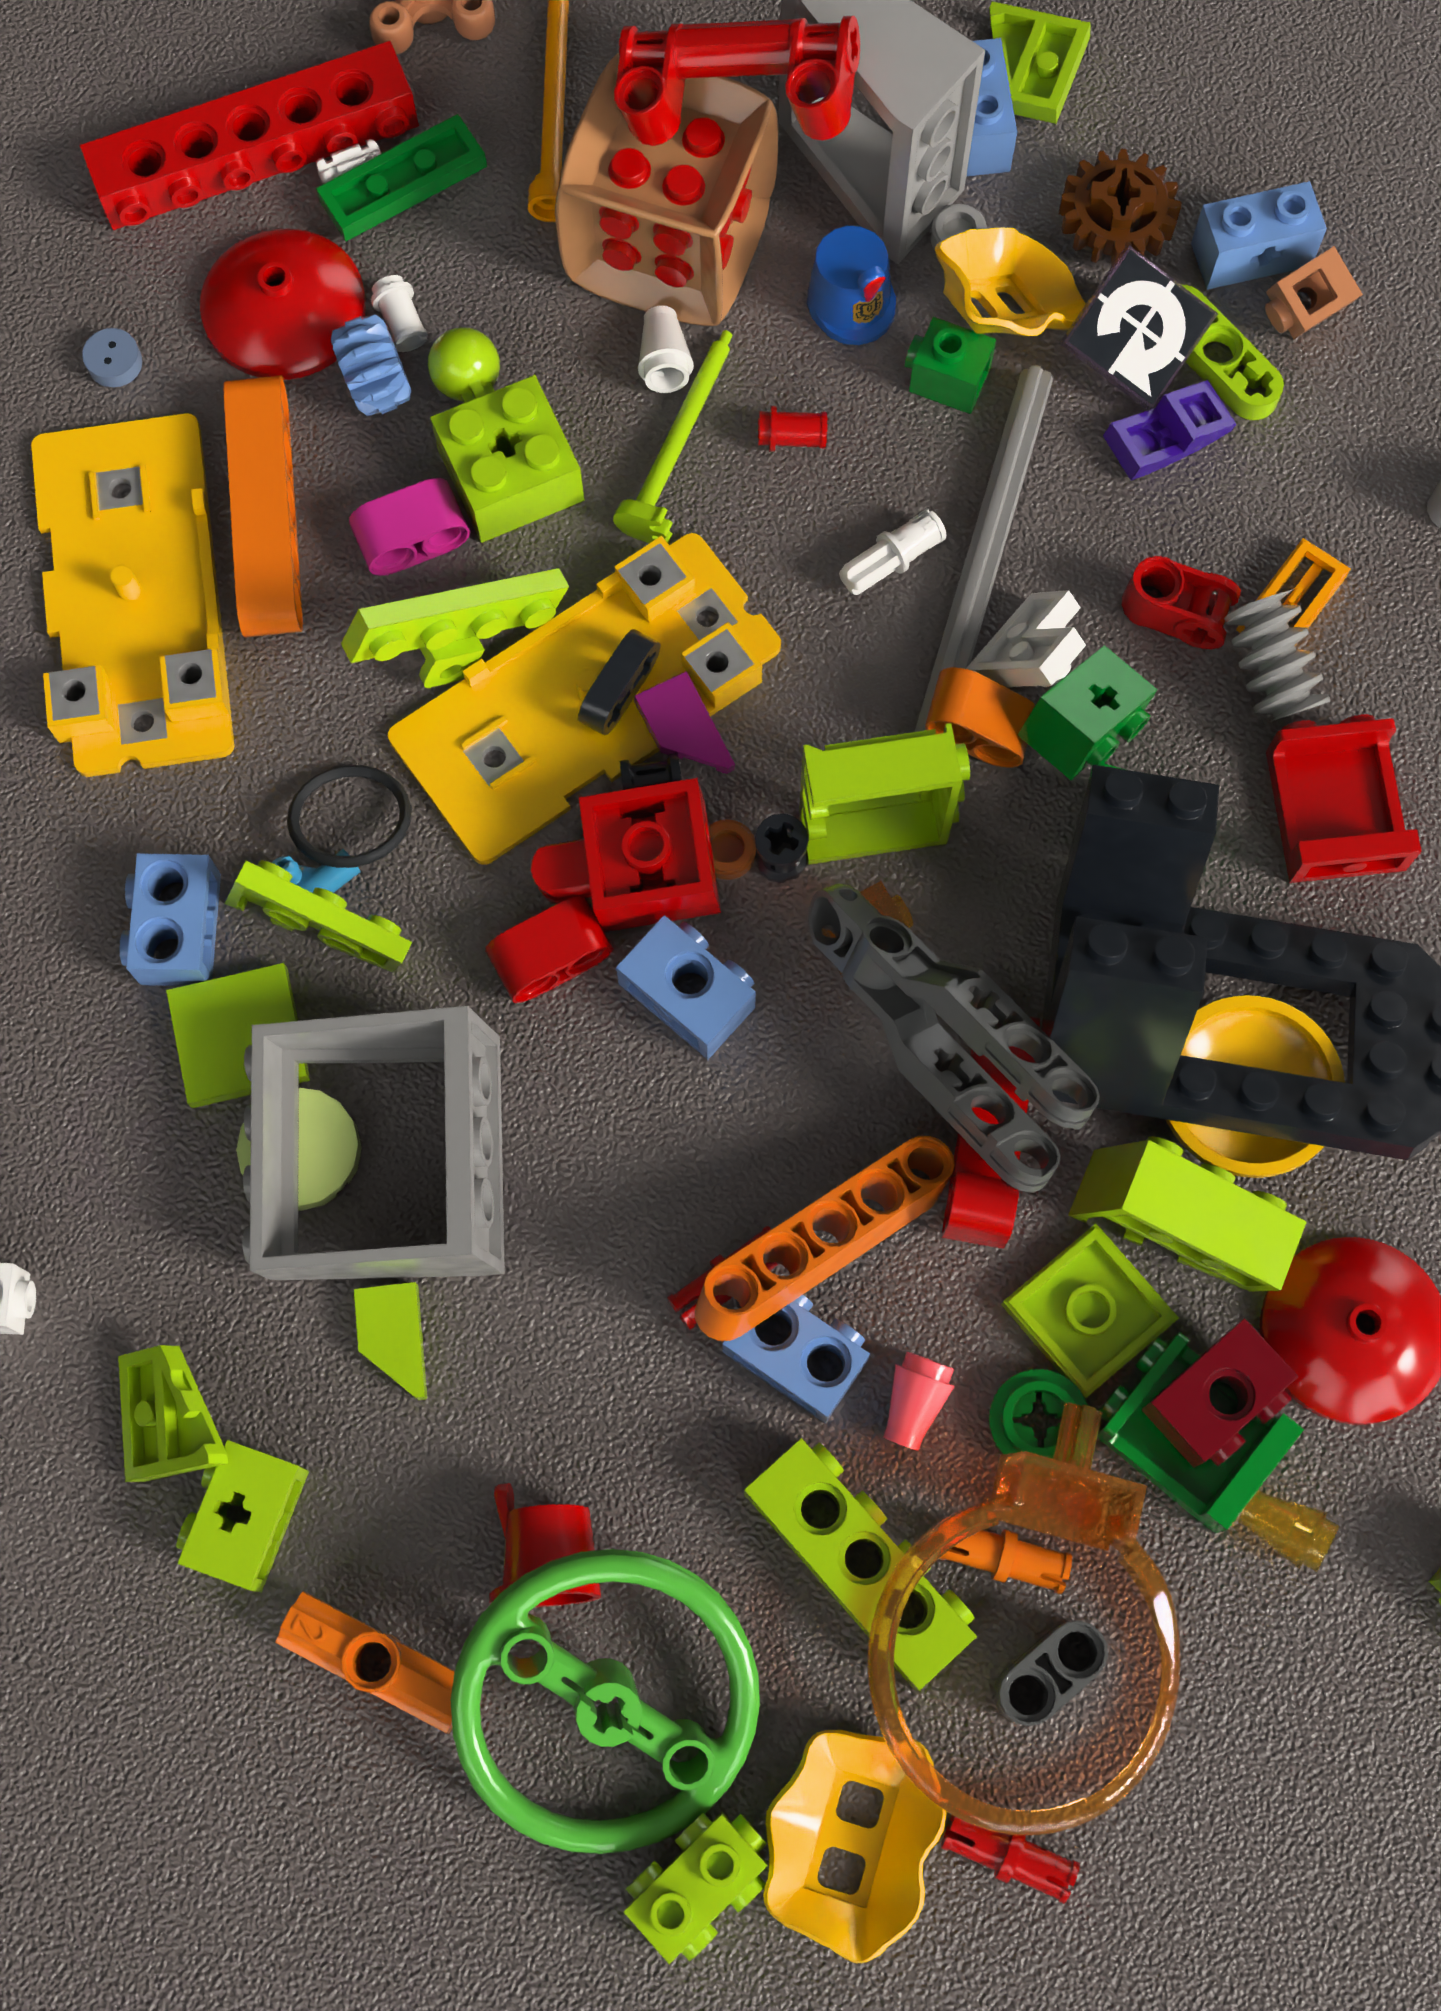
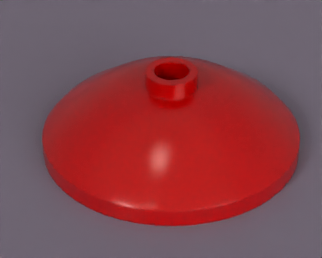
M299 229L268 230L249 236L234 244L218 258L208 272L200 297L201 320L206 335L215 351L231 366L258 378L282 375L283 380H291L312 375L337 361L331 343L332 331L344 326L345 322L360 316L365 318L366 312L364 285L361 275L350 256L331 240L319 234ZM284 280L280 285H269L274 281Z
M1341 1237L1321 1241L1309 1246L1293 1257L1281 1290L1266 1292L1261 1309L1260 1335L1299 1376L1285 1391L1296 1402L1314 1414L1328 1420L1351 1425H1366L1388 1421L1417 1406L1428 1396L1441 1377V1295L1426 1272L1414 1260L1396 1248L1379 1241L1360 1237ZM1359 1313L1367 1314L1373 1319L1375 1330L1372 1335L1364 1334L1357 1328L1356 1317Z

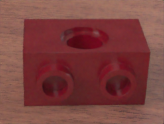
M1244 1318L1226 1332L1141 1410L1193 1468L1206 1462L1209 1458L1216 1466H1219L1246 1442L1238 1432L1247 1423L1257 1416L1265 1424L1292 1400L1285 1389L1299 1376ZM1212 1383H1225L1235 1391L1238 1405L1234 1414H1223L1213 1407L1209 1398V1390Z

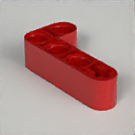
M1030 1017L1040 1027V1018ZM1008 1046L1010 1051L1019 1059L1030 1063L1035 1062L1033 1057L1026 1051L1015 1046ZM971 1049L970 1056L1027 1114L1029 1100L1022 1101L1014 1093L1017 1088L985 1055L979 1057ZM978 1107L972 1108V1111L980 1120L989 1124H998L995 1116L987 1110ZM958 1133L954 1153L955 1166L950 1178L942 1238L1004 1249L1013 1231L1019 1190L1007 1184ZM1015 1151V1156L1020 1160L1021 1151Z

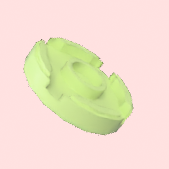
M299 1088L298 1210L303 1211L327 1204L337 1196V1193L345 1187L346 1183H350L358 1169L361 1143L357 1125L339 1101L320 1090ZM244 1123L240 1128L236 1148L242 1175L246 1166L251 1165V1142L246 1137Z

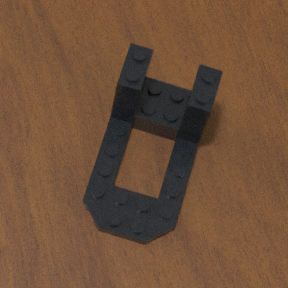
M1093 765L1056 902L1041 1029L1097 1086L1100 1098L1096 1108L1409 1160L1427 1148L1429 1142L1441 1134V966L1418 944L1191 907L1216 835L1220 785ZM1205 972L1350 996L1347 1083L1181 1055L1204 993ZM1053 1091L1054 1096L1061 1102L1078 1104L1068 1094L1061 1091Z

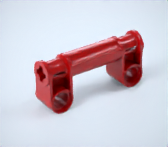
M855 15L843 16L840 23L809 24L806 18H794L788 20L671 24L669 30L644 32H640L636 26H624L619 38V65L614 89V101L636 140L644 145L656 146L670 140L679 129L686 78L787 74L785 84L786 95L804 134L815 140L832 139L842 133L848 125L851 116L854 78L860 60L858 22ZM824 97V98H823L822 100H820L819 102L812 103V102H814L815 100H817L818 98Z

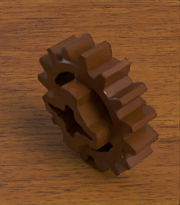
M1122 148L1117 160H1110L1104 151H1099L1095 166L1085 160L1080 161L1076 176L1068 175L1066 178L1058 213L1064 216L1061 228L1062 233H1076L1072 248L1078 251L1089 246L1093 249L1091 254L1092 262L1096 263L1105 254L1111 256L1112 266L1119 265L1122 256H1127L1130 250L1142 259L1145 250L1154 256H1158L1161 253L1164 240L1171 241L1173 238L1182 204L1181 201L1175 200L1178 190L1177 182L1163 183L1167 168L1164 165L1158 166L1153 170L1148 168L1149 155L1145 153L1136 162L1130 161L1127 149Z

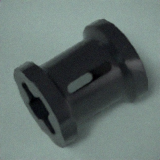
M678 753L669 754L667 760L631 765L629 760L619 761L623 790L682 780Z
M784 813L774 814L764 819L757 827L755 834V861L759 866L760 874L769 881L784 883L798 878L805 870L808 859L806 850L809 840L807 829L799 819ZM783 842L791 845V849L785 848L780 855L771 852L772 848L778 849Z

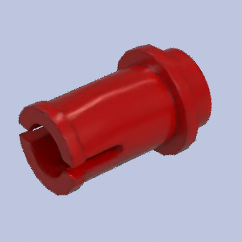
M770 406V411H759L758 446H769V452H775L776 446L826 448L827 412H777V406Z

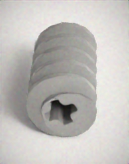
M1292 590L1238 607L1224 618L1227 625L1245 626V629L1234 637L1231 642L1237 648H1252V652L1239 662V667L1242 670H1259L1260 674L1246 684V689L1248 692H1266L1267 696L1257 703L1253 710L1255 714H1273L1274 719L1271 721L1330 702L1329 695L1310 694L1309 690L1323 680L1322 672H1303L1302 667L1315 658L1316 653L1315 650L1296 649L1295 644L1306 637L1309 631L1307 627H1289L1288 622L1302 611L1300 605H1282L1281 599Z

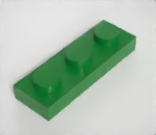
M456 114L317 187L316 191L319 202L344 240L348 241L486 168V155L459 114Z

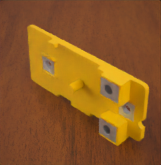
M190 413L37 435L32 440L31 450L38 529L41 534L51 533L54 566L53 571L42 572L47 634L50 638L60 637L63 671L43 673L47 727L59 743L72 742L74 766L85 777L120 773L122 765L129 760L139 761L142 768L147 769L222 758L230 755L234 750V736L201 428L197 418ZM119 484L130 485L131 491L126 497L118 499L112 496V490L115 486ZM142 715L152 716L154 723L148 731L138 732L134 730V722L138 717Z
M696 533L686 534L671 545L662 536L658 537L615 565V572L596 584L597 590L490 660L484 662L483 659H480L463 670L465 679L389 729L388 739L391 746L477 863L481 865L492 863L570 811L571 807L566 799L603 774H606L611 782L621 777L619 761L629 760L631 765L640 764L659 751L634 703V698L608 735L604 736L578 721V713L585 696L622 639L630 630L636 629L656 640L661 645L654 667L637 694L687 671L711 717L762 683V665L779 654L781 639L762 614L751 615L744 610V604L748 601L747 594L700 535ZM703 611H712L718 616V621L713 626L704 627L697 622L696 618ZM713 669L724 670L720 673L711 672ZM493 750L501 751L506 756L504 763L496 768L488 767L484 763L485 755Z

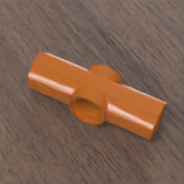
M303 1591L296 1602L290 1607L280 1626L276 1644L339 1676L355 1689L371 1693L442 1732L450 1733L452 1729L451 1693L455 1670L407 1646L395 1636L383 1633ZM374 1643H380L387 1648L391 1655V1666L384 1678L374 1682L364 1676L360 1660L362 1653L367 1647Z

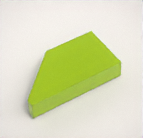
M411 1282L354 1289L358 1351L417 1400H426L427 1387L418 1284Z

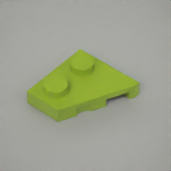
M992 1L989 7L992 39L1001 38L1014 115L1056 124L1089 42L1091 23Z
M158 1345L118 1356L125 1482H147L228 1464L225 1447L180 1346Z

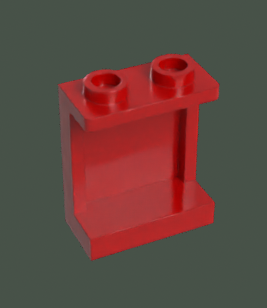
M1361 714L1348 717L1339 724L1317 726L1315 721L1303 720L1284 726L1274 736L1266 751L1289 883L1406 871L1422 852L1417 829L1405 830L1389 748V741L1396 732L1393 718L1375 720L1373 715Z

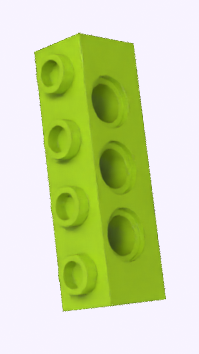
M801 1438L744 1489V1496L915 1691H920L977 1638L976 1634L968 1627L975 1617L953 1591L948 1589L940 1595L924 1575L931 1567L906 1539L897 1546L880 1526L887 1520V1517L875 1502L862 1490L853 1497L837 1479L844 1472V1469L835 1457L820 1442L811 1449ZM822 1493L834 1500L838 1508V1517L832 1526L818 1529L810 1526L804 1520L801 1506L808 1496ZM867 1542L878 1550L881 1565L875 1576L866 1579L858 1578L847 1569L845 1553L847 1548L853 1543ZM898 1591H911L923 1603L924 1615L921 1622L915 1628H902L895 1624L890 1617L889 1603L892 1596Z

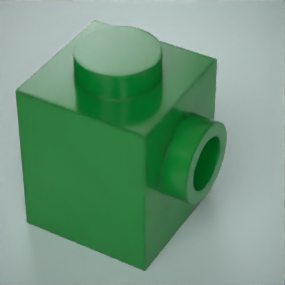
M933 316L925 336L917 334L914 336L905 359L904 367L912 369L909 392L972 414L991 370L996 339L984 334H976L973 330Z

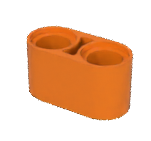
M957 667L945 668L940 671L925 729H935L936 734L944 732L945 724L951 723L955 744L965 743L969 755L998 767H1018L1023 764L1028 745L1018 736V733L1035 707V704L1026 697L975 671Z

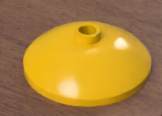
M1233 996L1211 1002L1198 1009L1181 1052L1183 1056L1345 1083L1340 1058L1325 1032L1300 1010L1282 1001L1267 997ZM1166 1119L1175 1137L1193 1156L1205 1164L1223 1168L1234 1176L1263 1178L1281 1175L1302 1166L1325 1147Z

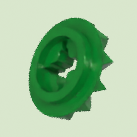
M1033 1369L1012 1376L998 1389L992 1400L988 1423L995 1447L1014 1466L1037 1472H1045L1065 1466L1082 1451L1090 1432V1412L1083 1394L1068 1378L1053 1371ZM1036 1394L1040 1396V1404H1043V1411L1046 1415L1055 1416V1419H1065V1423H1058L1056 1426L1045 1430L1044 1439L1041 1440V1448L1038 1447L1037 1438H1034L1033 1428L1022 1426V1423H1013V1419H1020L1021 1416L1029 1415L1032 1412L1033 1404L1036 1402Z

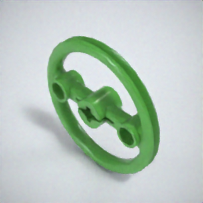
M617 1549L579 1552L552 1560L523 1575L501 1592L479 1617L464 1643L455 1668L451 1693L453 1738L460 1763L474 1790L490 1810L514 1830L541 1844L569 1852L592 1854L631 1851L660 1842L687 1828L702 1813L705 1814L729 1789L746 1761L756 1733L760 1707L759 1675L752 1648L737 1616L720 1594L698 1575L670 1560L644 1552ZM604 1582L639 1584L659 1590L682 1602L699 1616L711 1631L724 1656L729 1675L730 1703L727 1722L722 1735L717 1739L710 1738L697 1722L689 1719L672 1721L640 1700L632 1673L623 1663L611 1658H598L588 1663L583 1662L551 1641L547 1625L539 1617L528 1614L529 1611L541 1602L565 1590L586 1584ZM524 1639H532L542 1645L541 1649L529 1658H518L509 1652L512 1646ZM493 1664L502 1666L504 1673L512 1681L519 1684L540 1683L573 1705L580 1733L589 1742L601 1747H614L628 1741L660 1762L666 1780L673 1787L681 1791L671 1799L648 1811L625 1818L607 1820L573 1818L552 1812L532 1802L510 1784L498 1769L487 1748L481 1726L480 1701L483 1680L488 1667ZM616 1696L618 1703H611L610 1701ZM600 1700L602 1703L598 1708L595 1707L594 1701ZM685 1746H694L700 1749L698 1754L687 1762L671 1760L672 1755L678 1749Z

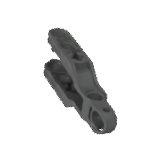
M835 884L817 891L811 899L808 913L809 932L812 941L839 969L847 985L879 1017L898 1070L1007 1184L1023 1192L1041 1190L1059 1166L1061 1157L1057 1146L938 1023L936 1012L979 1057L985 1055L1017 1088L1014 1093L1022 1101L1028 1099L1052 1123L1080 1130L1099 1103L1100 1095L1097 1086L982 969L940 961L907 926L899 920L883 916L858 890L850 885ZM822 929H829L836 937L829 938L824 936ZM1008 1046H1015L1026 1051L1033 1057L1035 1062L1030 1063L1019 1059L1010 1051ZM1053 1091H1061L1068 1094L1078 1103L1079 1108L1065 1105L1054 1096ZM978 1107L987 1110L995 1116L998 1124H989L980 1120L974 1114L972 1108ZM1021 1151L1031 1155L1038 1161L1041 1169L1025 1166L1018 1160L1014 1152Z

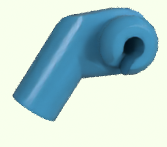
M344 849L335 854L336 856H350ZM282 856L272 862L293 876L290 881L291 883L310 892H313L314 888L317 887L334 893L361 872L359 867L336 868L321 865L318 868L298 865L290 856Z

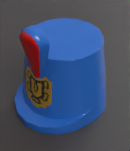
M860 226L837 228L823 237L816 249L808 286L807 306L812 319L829 338L842 344L863 345L874 342L889 330L895 318L896 296L891 283L889 255L885 243L875 232Z

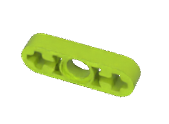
M1177 285L1215 314L1184 358V361L1203 381L1208 380L1217 395L1238 416L1248 420H1261L1271 415L1278 404L1284 388L1280 372L1198 289L1189 285ZM1211 342L1223 343L1230 348L1233 358L1224 363L1213 362L1205 356L1203 347ZM1241 365H1244L1245 368L1241 374L1238 369ZM1247 385L1252 389L1261 385L1266 389L1264 396L1260 393L1249 396L1245 390Z

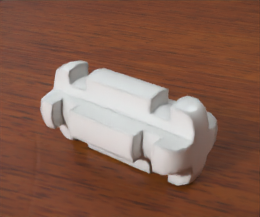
M369 139L366 140L367 147L360 148L359 144L330 154L332 160L325 162L323 157L319 158L316 161V167L322 184L382 154L377 143Z

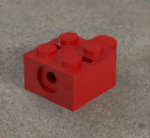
M698 778L579 797L584 839L542 846L537 849L532 859L531 874L541 894L549 902L560 903L576 896L592 898L593 911L604 932L656 924L664 915L671 921L721 913L706 805Z

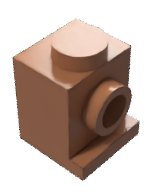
M1333 246L1269 288L1266 294L1271 301L1265 304V311L1271 324L1278 332L1283 333L1288 330L1293 339H1296L1347 307L1363 294L1335 246ZM1297 292H1304L1310 297L1311 307L1309 310L1305 309Z

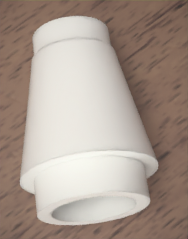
M655 306L644 314L638 372L641 378L645 380L647 387L655 392L671 393L678 391L689 381V375L694 367L693 360L675 310L668 306Z

